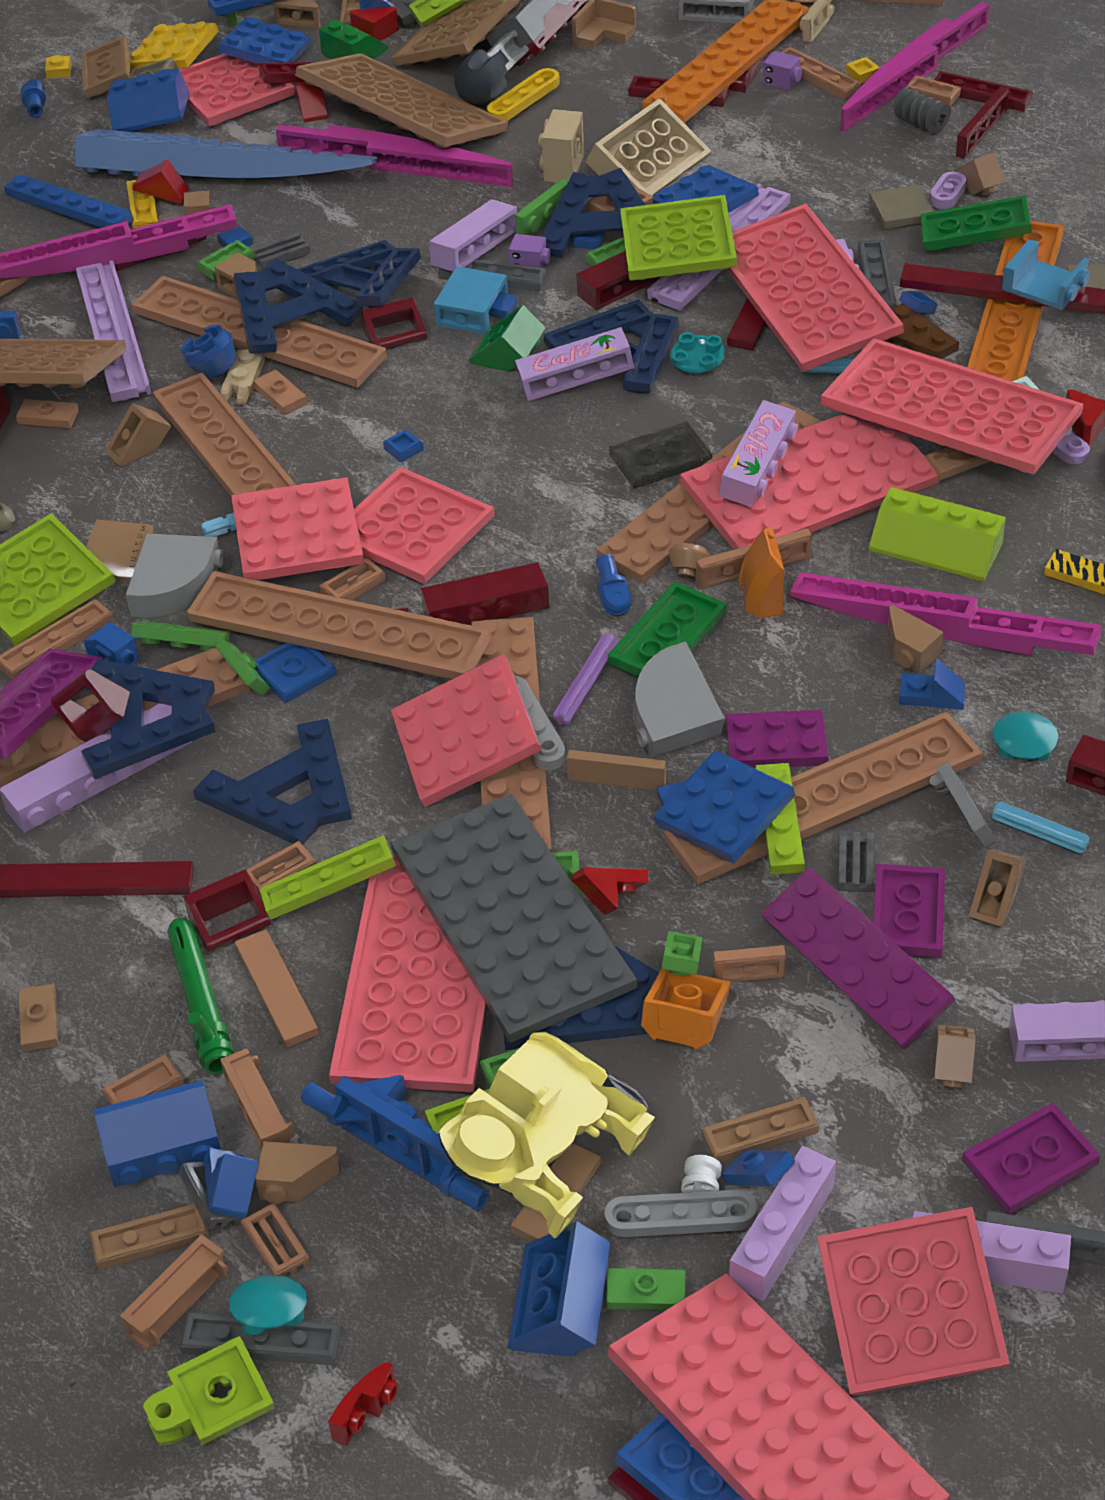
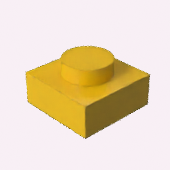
M54 55L47 57L45 64L47 79L70 77V56Z
M867 57L846 64V73L862 83L866 82L880 69L879 66Z

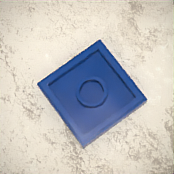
M285 643L255 659L258 664L255 670L285 704L337 675L336 667L317 649Z

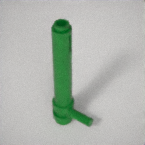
M176 918L170 923L167 933L190 1013L187 1020L194 1029L193 1041L198 1051L199 1063L209 1074H222L223 1069L220 1059L234 1054L226 1025L221 1021L195 927L186 918Z

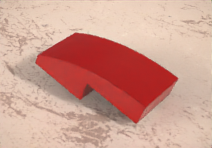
M384 1362L374 1368L344 1396L328 1421L332 1441L347 1446L353 1433L358 1434L361 1431L366 1419V1413L379 1417L385 1405L392 1404L398 1391V1382L395 1379L393 1364Z

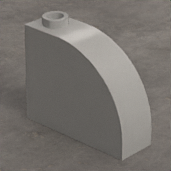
M679 0V20L738 23L752 11L754 0Z
M147 533L126 592L130 616L142 618L161 617L190 607L213 571L217 572L218 567L221 568L223 565L224 554L223 550H219L217 537Z
M686 641L670 646L654 655L643 667L637 680L633 703V718L637 728L636 737L639 745L642 748L646 747L650 758L719 736L722 733L725 718Z

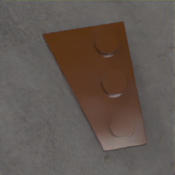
M902 303L891 309L903 323L904 333L884 340L885 342L893 344L897 341L908 345L910 350L943 359L959 350L958 340L921 314L912 310L909 306Z

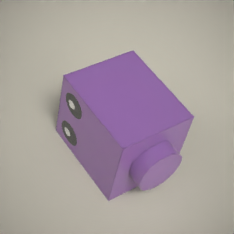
M773 51L763 62V84L790 91L802 77L800 57Z
M514 235L509 247L510 264L544 268L545 264H549L550 248H546V237Z

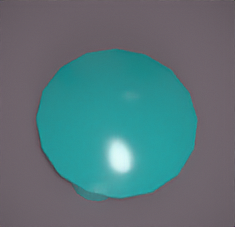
M690 332L682 333L679 336V342L673 346L670 352V360L673 365L681 371L689 373H703L712 370L721 364L725 356L721 337L717 335H694Z
M1028 711L1012 712L1002 716L995 723L992 733L994 741L999 747L998 753L1005 759L1016 757L1046 761L1050 758L1051 751L1056 747L1058 740L1056 727L1049 719L1038 713Z
M275 1275L258 1276L243 1282L233 1291L229 1299L230 1313L236 1321L242 1323L243 1331L249 1335H258L265 1329L278 1328L283 1325H298L304 1319L303 1310L307 1304L306 1292L298 1282L288 1277Z

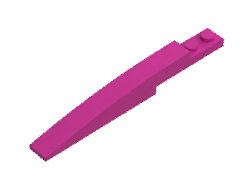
M981 2L954 21L944 18L899 51L875 72L841 108L840 130L846 131L895 98L900 90L906 87L916 75L926 77L935 71L938 59L988 26L990 5Z
M281 124L276 128L278 146L291 147V152L293 150L309 149L313 151V154L327 151L335 152L337 156H342V154L377 157V162L368 165L369 169L513 187L514 185L513 164L511 162L451 146L449 148H440L435 143L335 125H329L326 130Z
M231 204L134 229H129L128 221L0 253V278L76 271L77 267L102 263V266L108 265L111 260H113L115 265L189 249L187 240L198 239L206 235L238 228Z
M800 572L790 591L791 597L886 625L888 624L889 607L893 604L944 632L943 639L1020 654L1032 655L1035 647L1094 655L1102 636V625L978 607V599L976 597Z

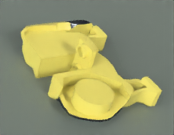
M546 1032L531 1034L529 1040L498 1069L488 1094L480 1088L477 1089L465 1101L461 1113L448 1121L438 1134L442 1148L458 1171L472 1180L513 1196L523 1206L542 1214L547 1221L548 1233L556 1239L572 1221L583 1197L576 1192H570L568 1186L553 1174L548 1165L570 1148L575 1135L587 1132L596 1138L600 1135L598 1129L614 1135L621 1149L630 1156L646 1137L655 1117L647 1113L649 1107L637 1090L610 1074L562 1040Z

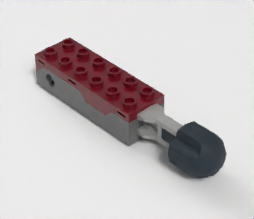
M522 0L485 37L492 48L487 53L481 49L473 51L459 65L454 76V84L458 96L474 106L487 105L494 101L507 87V80L503 75L515 64L521 66L530 59L529 55L533 54L535 57L546 48L544 44L547 45L557 37L555 32L559 33L567 27L568 23L566 21H571L579 12L578 9L581 10L589 0Z

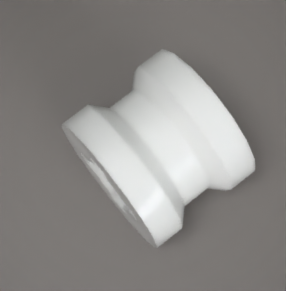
M693 1155L687 1158L684 1164V1173L687 1176L682 1180V1193L719 1191L717 1179L721 1176L722 1165L720 1162L707 1155Z

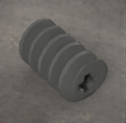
M904 87L895 99L894 114L899 119H903L914 126H919L923 130L936 134L947 124L951 115V107L948 104L943 105L941 101L935 102L934 98H927L925 94H919L917 90L911 91L910 87Z

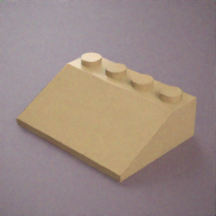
M659 98L595 143L585 162L598 176L621 168L632 185L653 196L708 156L711 150Z

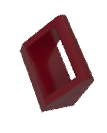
M414 297L362 310L360 322L371 344L387 349L427 338ZM409 319L415 330L382 339L377 338L374 328Z
M89 669L51 698V704L77 738L88 742L124 717L130 692ZM87 686L99 700L88 710L70 700Z
M246 869L183 896L188 918L193 923L197 934L208 952L271 925V920ZM247 903L251 904L257 916L211 936L204 924L205 921Z

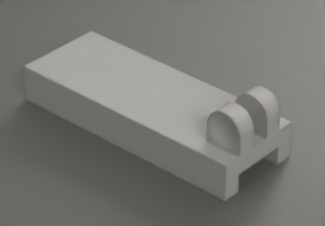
M946 762L937 768L938 772L931 776L930 784L939 795L951 792L972 830L985 848L996 842L997 840L950 763Z

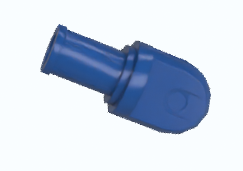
M32 79L22 86L21 98L23 104L27 107V113H30L29 116L37 118L43 113L42 107L46 102V93L41 82L38 79Z
M604 554L596 559V566L601 577V581L597 585L598 592L605 611L613 616H620L627 613L630 609L631 594L626 578L618 575L614 556Z

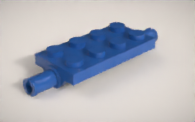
M345 1076L335 1085L336 1096L314 1082L309 1083L304 1088L301 1094L302 1102L326 1116L327 1121L335 1126L342 1125L344 1130L434 1185L447 1197H453L463 1202L476 1212L486 1205L489 1199V1191L466 1178L464 1174L455 1168L441 1146L439 1134L431 1130L430 1126L422 1119L410 1117L402 1112L393 1101H384L373 1094L365 1084L361 1082L355 1083Z

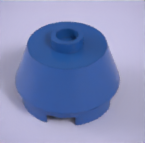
M220 324L205 327L203 329L205 334L198 337L195 341L190 337L181 348L185 364L198 374L203 373L207 379L225 373L237 358L232 334L224 330Z

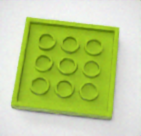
M725 195L620 208L629 280H645L653 277H669L676 274L699 273L707 270H724L737 267V256Z
M52 513L0 544V631L14 646L116 582L114 574Z

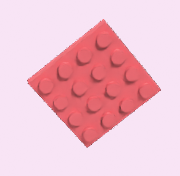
M221 54L190 65L188 68L180 69L190 92L187 105L208 126L219 125L228 119L240 117L247 112L262 109L266 105L283 101L295 95L294 86L291 83H264L259 73V64L226 54Z
M402 467L393 472L354 509L363 557L422 584H426L495 516L494 507Z
M347 477L231 495L244 578L263 580L364 564Z
M504 654L391 709L420 801L425 807L542 750L513 671Z
M973 1207L817 1236L851 1397L1010 1366Z

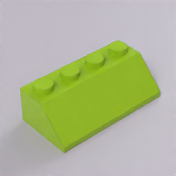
M891 487L880 506L869 544V551L984 582L1003 544L1006 517Z

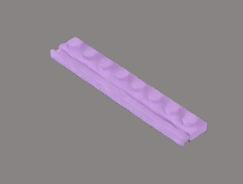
M758 183L756 186H758L759 196L729 212L732 232L779 214L790 204L791 194L771 187L764 189L762 184ZM715 269L699 273L676 274L669 277L662 276L647 290L648 299L656 298L658 303L681 311L722 270Z
M113 260L109 261L110 264L102 266V263L77 267L76 273L94 339L125 340L126 351L103 370L111 401L116 402L139 397V393L147 392V395L151 394V389Z

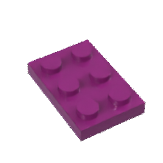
M822 710L726 714L729 757L755 769L756 765L789 763V767L819 766L828 762L829 756Z
M876 864L873 924L908 955L942 958L945 869Z
M1052 1102L963 1152L962 1162L1007 1214H1012L1099 1164L1101 1155Z

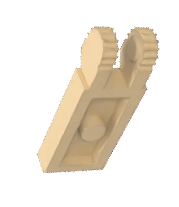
M817 0L805 16L801 18L800 31L803 34V41H813L830 20L835 11L834 5L830 4L832 0Z
M248 349L237 350L236 361L230 367L225 382L222 385L220 394L227 403L230 402L233 393H237L238 404L246 405L249 395L254 390L253 380L259 377L264 365V353H249Z

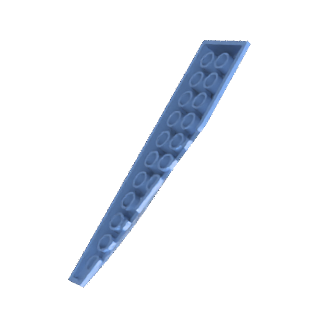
M95 129L75 136V167H83L85 172H99L100 168L108 169L109 174H123V170L132 171L134 176H139L140 173L168 159L179 175L220 178H262L325 173L372 165L377 162V157L355 154L337 156V153L327 151L313 154V151L309 149L293 150L291 152V147L255 143L245 146V143L237 141L221 144L219 139L201 140L200 142V137L103 129Z

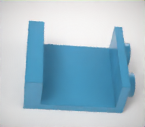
M1029 239L1004 267L1002 290L1063 310L1069 301H1074L1079 289L1087 285L1091 274L1088 271L1089 259L1084 257L1076 268L1070 272L1038 261L1039 242Z
M456 266L434 302L436 326L486 334L490 328L489 309L499 292L508 294L507 275Z

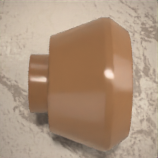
M677 543L669 549L672 569L677 571V576L682 578H695L696 560L710 556L706 548L695 544Z

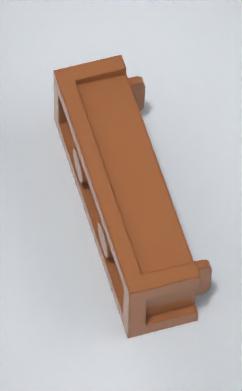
M245 1048L220 1059L225 1081L260 1150L262 1151L264 1141L291 1143L290 1139L295 1136L294 1125L292 1122H284L259 1073L261 1066L258 1056L251 1057L248 1049Z
M201 1234L120 1315L126 1336L147 1352L154 1347L153 1345L158 1346L160 1344L159 1338L221 1276L226 1277L228 1275L229 1268L224 1264L222 1258L225 1255L224 1250Z

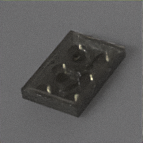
M687 421L609 446V455L633 489L701 467L712 459V453Z

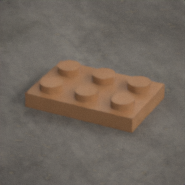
M125 36L82 53V86L87 99L104 94L105 91L110 89L111 83L118 79H130L129 43Z

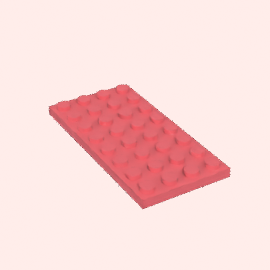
M807 204L732 232L737 256V267L727 268L726 270L802 372L864 349L873 338L884 341L904 333L903 323Z
M875 338L867 344L821 395V405L832 408L835 411H841L862 420L884 425L887 428L896 429L911 434L914 437H920L939 445L948 446L963 451L966 454L975 455L990 460L993 463L1002 464L1033 475L1080 417L1083 410V403Z
M843 413L800 429L796 432L793 441H787L788 448L784 458H778V467L774 477H768L765 494L762 498H757L753 507L719 496L722 474L733 455L680 474L679 481L734 550L753 544L762 530L768 527L773 528L775 537L806 528L812 533L881 506L891 487L914 493L938 484L939 475L925 456L902 431L887 428L884 425Z
M393 856L396 864L395 867L369 878L329 1073L330 1083L337 1084L344 1076L355 1083H364L402 1075L406 1089L474 1093L487 1005L396 856Z
M727 1273L609 1345L607 1356L744 1500H949L950 1494Z

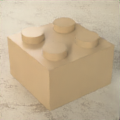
M553 109L550 118L545 120L544 132L540 133L538 139V148L542 149L539 168L543 171L544 181L558 182L562 178L569 180L573 172H578L584 157L583 112Z

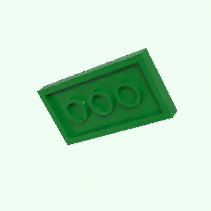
M1026 195L921 214L925 251H940L948 247L968 246L971 243L992 242L1000 238L1020 237L1024 234L1032 233Z
M675 581L608 653V664L639 677L646 663L654 655L670 646L686 641L692 652L727 613V603Z

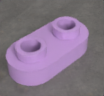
M953 171L942 174L931 190V205L939 210L953 207L965 191V175Z
M1072 432L1062 438L1052 453L1066 463L1081 464L1088 459L1090 447L1084 440Z

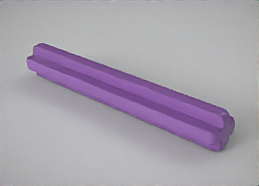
M613 634L602 635L553 713V719L557 721L558 725H568L605 667L608 662V653L618 644V640L614 638Z

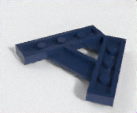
M621 168L598 177L578 172L572 173L542 237H546V248H550V255L563 258L574 234L623 230L620 208L646 205ZM606 196L615 209L613 211L584 213L592 197Z
M382 240L298 268V270L322 283L327 282L359 291L355 296L357 306L373 308L384 305L421 259L419 248H394L386 240ZM371 266L379 267L376 272L365 269Z
M277 258L261 272L234 273V286L249 353L276 352L277 342L273 329L275 327L317 312H321L349 326L362 314L364 306H357V302L353 298ZM278 289L290 295L293 299L268 307L265 292Z
M638 299L545 333L544 343L549 349H553L622 327L623 332L630 331L642 338L638 346L628 342L634 368L627 370L623 379V389L651 393L678 329L679 317L654 314Z
M97 659L91 670L130 692L124 717L112 725L111 739L81 750L83 760L94 780L215 732L214 723L205 710L215 692L214 681ZM145 701L172 706L171 715L144 725Z
M328 719L298 724L297 730L301 748L244 779L237 781L212 770L193 790L196 800L292 844L299 841L303 845L321 825L352 819ZM309 779L311 795L292 805L275 798Z
M615 946L636 977L637 988L534 1033L546 1032L565 1043L645 1035L647 1032L641 1026L643 1004L659 972ZM503 1033L505 1050H514L522 1047L529 1040L530 1035L510 1043Z

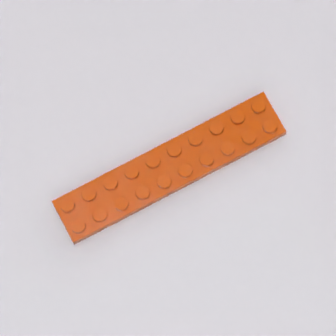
M786 0L763 1L643 100L642 110L660 98L685 124L746 70L751 68L758 59L765 56L798 28L801 18L805 16L810 8L798 2Z
M1030 221L1032 233L1024 234L1020 237H1006L995 275L1004 276V267L1029 239L1039 242L1037 260L1055 266L1065 225ZM988 299L967 367L1009 381L1024 377L1044 306Z

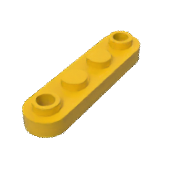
M551 68L537 71L487 106V112L505 121L510 120L557 88L560 84L559 72Z

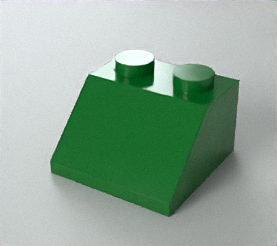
M336 19L319 29L321 53L330 59L360 53L374 59L388 50V46L381 41Z
M521 305L488 329L469 358V361L474 365L508 372L516 367L515 360L530 356L529 353L540 344L542 340L539 337L545 327L524 305Z

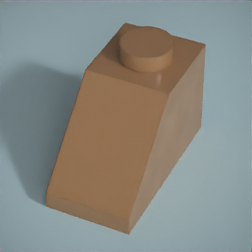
M274 0L273 7L276 24L320 29L319 6L314 0Z
M995 152L976 158L953 171L965 175V190L971 195L981 192L983 196L998 191V185L1006 181Z
M239 252L214 267L218 289L236 299L234 273L258 271L256 262Z
M132 403L105 452L120 466L130 464L158 450L171 425L157 412Z
M893 604L889 607L887 632L893 661L916 674H921L941 655L944 632Z
M996 849L988 850L968 917L1003 927L1017 894L1027 859Z
M938 1024L934 1079H941L942 1085L963 1087V1082L972 1083L976 1041L974 1028Z
M264 1141L255 1177L260 1200H266L275 1204L283 1202L297 1203L340 1174L341 1165L338 1149L336 1146Z

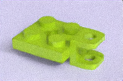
M240 1336L167 1371L172 1385L153 1394L143 1404L147 1421L157 1443L163 1446L176 1443L194 1434V1432L202 1446L275 1409L274 1402ZM221 1382L224 1387L231 1385L232 1389L228 1391L227 1397L220 1399L219 1397L214 1398L211 1396L215 1392L214 1385Z

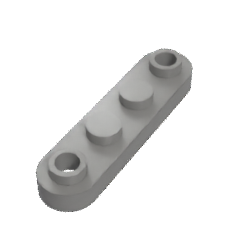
M514 675L542 748L541 751L530 757L538 768L542 770H555L561 767L566 760L565 746L526 680Z
M743 1190L620 1196L612 1199L606 1205L604 1211L605 1225L610 1233L618 1237L741 1231L748 1229L754 1223L757 1217V1203L750 1193ZM741 1212L744 1215L734 1216L732 1213ZM623 1218L630 1220L629 1222H618V1220Z

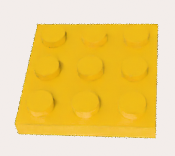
M201 21L195 24L178 23L166 26V24L155 26L150 35L142 41L143 43L129 57L130 71L134 68L168 58H173L176 64L174 69L188 68L219 32L216 23Z

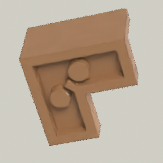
M589 0L572 18L573 44L594 49L604 38L626 43L636 32V7L613 0Z

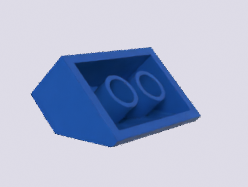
M163 69L158 73L140 74L136 78L118 79L111 83L107 99L112 130L129 132L182 120L190 92L180 69Z
M203 1080L93 1110L114 1187L131 1185L139 1180L160 1174L173 1173L180 1169L184 1163L202 1162L209 1147L221 1150Z
M576 1221L568 1225L556 1239L551 1234H548L525 1245L508 1348L513 1351L571 1356L595 1346L598 1336L601 1304L603 1302L605 1276L608 1268L610 1248L608 1240Z

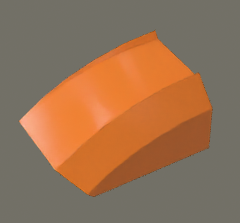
M771 527L763 529L754 540L743 560L739 574L738 586L742 588L745 600L744 611L757 618L783 615L784 567L774 530Z
M661 968L644 1000L641 1026L653 1040L662 1039L692 1046L697 1050L711 1042L721 1018L731 982L699 974L678 976L670 973L668 969Z

